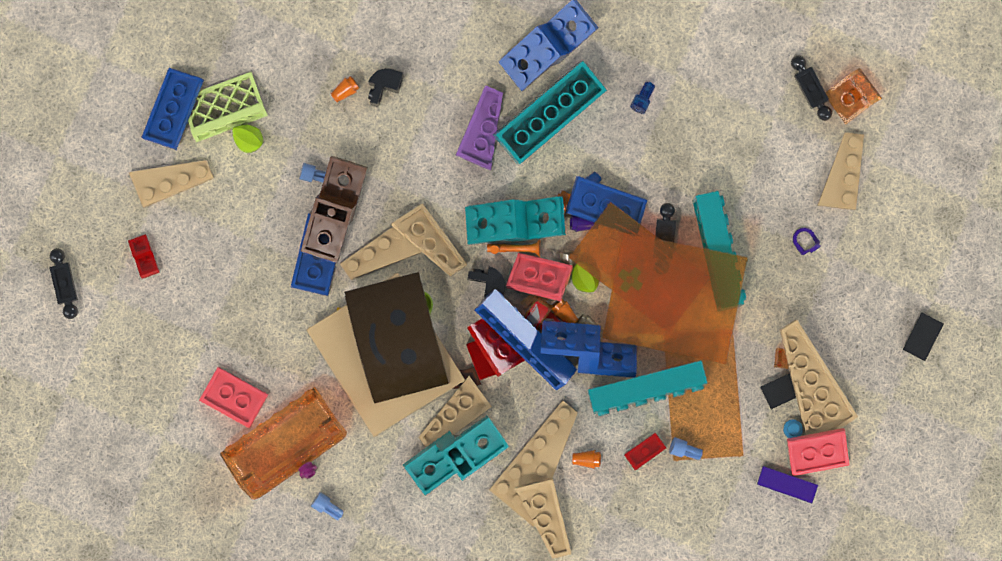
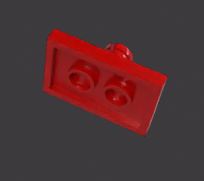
M483 318L467 327L497 377L525 361Z

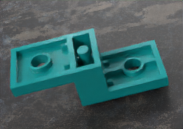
M561 196L531 201L513 199L465 207L468 245L497 241L520 242L566 235L563 197ZM545 213L549 216L547 223L543 222V215ZM484 219L487 220L486 228L482 227V221Z
M486 415L456 438L449 430L405 462L403 467L426 496L455 474L463 481L506 450L509 445ZM482 438H486V445L482 447L478 446V441ZM428 465H434V470L431 473H425V468Z

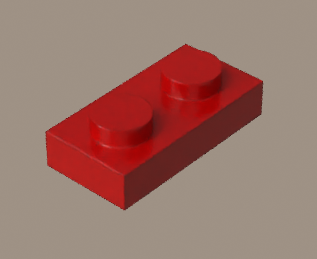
M654 433L624 454V456L636 471L664 451L666 447L658 435Z

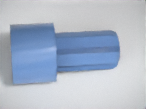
M303 163L299 179L312 182V180L323 182L326 172L315 169L316 166Z
M674 437L669 453L681 458L684 455L700 460L703 450L687 445V441Z
M319 492L313 500L311 507L320 513L324 511L334 519L339 520L343 515V510L332 504L329 497Z

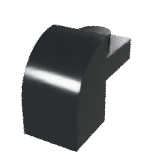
M386 68L376 71L370 77L368 83L374 89H370L368 99L372 106L379 107L384 90L399 93L404 77L403 72Z
M489 266L488 274H485V270L473 269V271L468 272L467 279L469 281L486 283L484 298L494 289L504 295L505 281L497 269Z

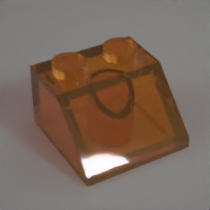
M860 68L848 74L826 92L829 103L845 124L851 122L882 99Z

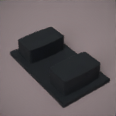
M921 312L903 350L926 361L944 323Z
M790 373L760 387L770 409L796 398Z

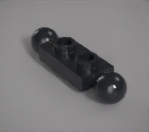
M797 55L793 57L791 66L794 70L799 71L794 77L811 110L817 107L818 118L823 121L829 120L832 117V110L824 104L829 101V98L812 67L805 68L806 60L803 56Z
M664 203L660 207V214L663 216V219H657L654 246L658 249L654 247L653 257H659L660 261L659 263L658 261L655 262L658 268L654 266V269L661 275L663 273L659 269L665 274L668 272L669 263L666 259L673 258L676 220H670L675 214V207L671 203Z
M56 248L49 255L50 260L55 263V266L49 268L57 303L59 305L65 304L62 310L64 317L73 319L77 316L78 309L72 302L77 301L78 298L70 263L63 264L65 253L63 250Z

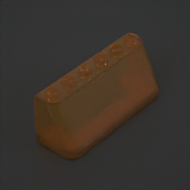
M314 387L307 390L298 399L290 402L281 411L274 413L264 423L257 425L254 430L243 435L234 444L227 446L219 454L239 487L254 500L264 496L298 472L302 465L312 462L346 437L347 431L320 392Z

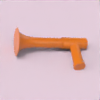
M539 239L536 243L527 245L487 244V252L493 254L498 252H532L540 258L541 242Z

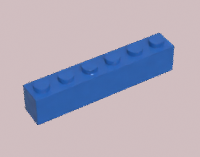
M496 289L486 295L474 309L555 390L565 386L577 371L572 362L563 355L541 354L542 333L521 315L518 309L512 306L505 299L504 295Z

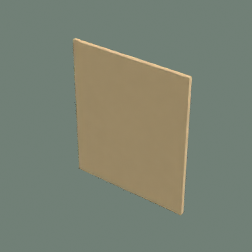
M395 273L392 277L388 278L387 280L400 277L399 273ZM347 305L307 329L308 334L373 437L378 436L384 430L465 381V378L435 332L449 384L374 404L358 352Z

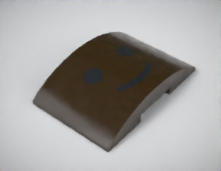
M419 272L344 292L358 352L374 404L449 384Z

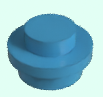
M789 420L784 424L783 432L788 438L799 437L803 432V427L799 421Z

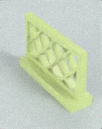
M252 72L199 91L196 99L199 102L195 110H192L191 113L193 114L192 116L190 115L188 123L192 136L196 142L231 130L235 126L244 125L268 116ZM250 78L251 85L249 89L241 88L242 81ZM227 86L234 88L230 97L222 94ZM238 90L246 93L242 102L234 99ZM213 93L216 95L213 103L204 100L207 94ZM249 95L257 98L258 103L250 106L246 104ZM220 97L228 100L225 108L216 105ZM231 102L240 105L238 111L231 112L228 110ZM202 103L210 106L207 115L198 112ZM214 108L222 111L221 116L217 119L210 117ZM196 115L205 118L201 125L194 127L193 120Z

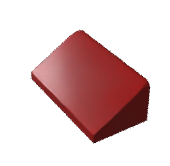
M474 341L466 344L479 380L481 381L496 375L477 343Z

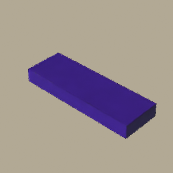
M762 466L756 484L811 504L818 488L816 484Z

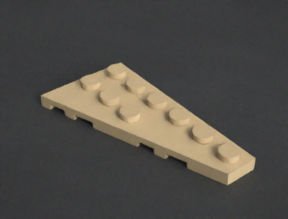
M795 319L781 328L780 334L805 435L841 429L858 418L798 320Z
M564 401L559 404L489 489L533 527L534 523L515 487L553 478L577 416V412Z

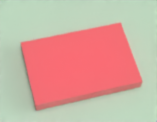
M518 253L506 287L507 289L561 301L573 266Z
M217 367L199 401L250 428L266 401L268 394Z
M844 428L787 439L792 476L849 466Z

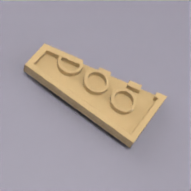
M844 133L817 206L856 210L864 140L863 134Z
M207 160L129 172L143 208L214 179Z
M423 203L391 224L450 277L467 266L464 259Z
M392 227L340 263L349 278L353 280L423 252Z
M468 376L418 437L425 447L432 444L449 430L454 436L492 407L470 376Z
M553 478L515 487L551 557L554 559L570 555L571 550Z

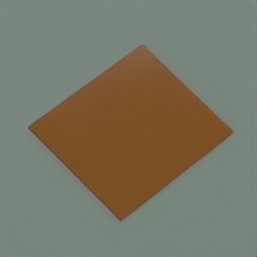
M623 233L602 338L727 364L748 257Z

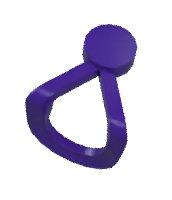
M800 228L793 234L794 246L801 255H805L808 252L813 253L821 247L819 239L811 229ZM800 232H808L815 242L807 250H804L797 242V236Z

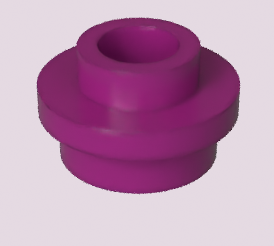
M312 462L305 463L298 469L300 472L299 476L306 479L313 477L316 474L317 466L312 464Z

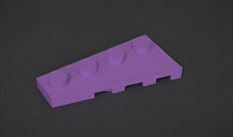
M484 86L455 155L487 170H491L495 147V137L493 134L497 132L502 92L489 86Z

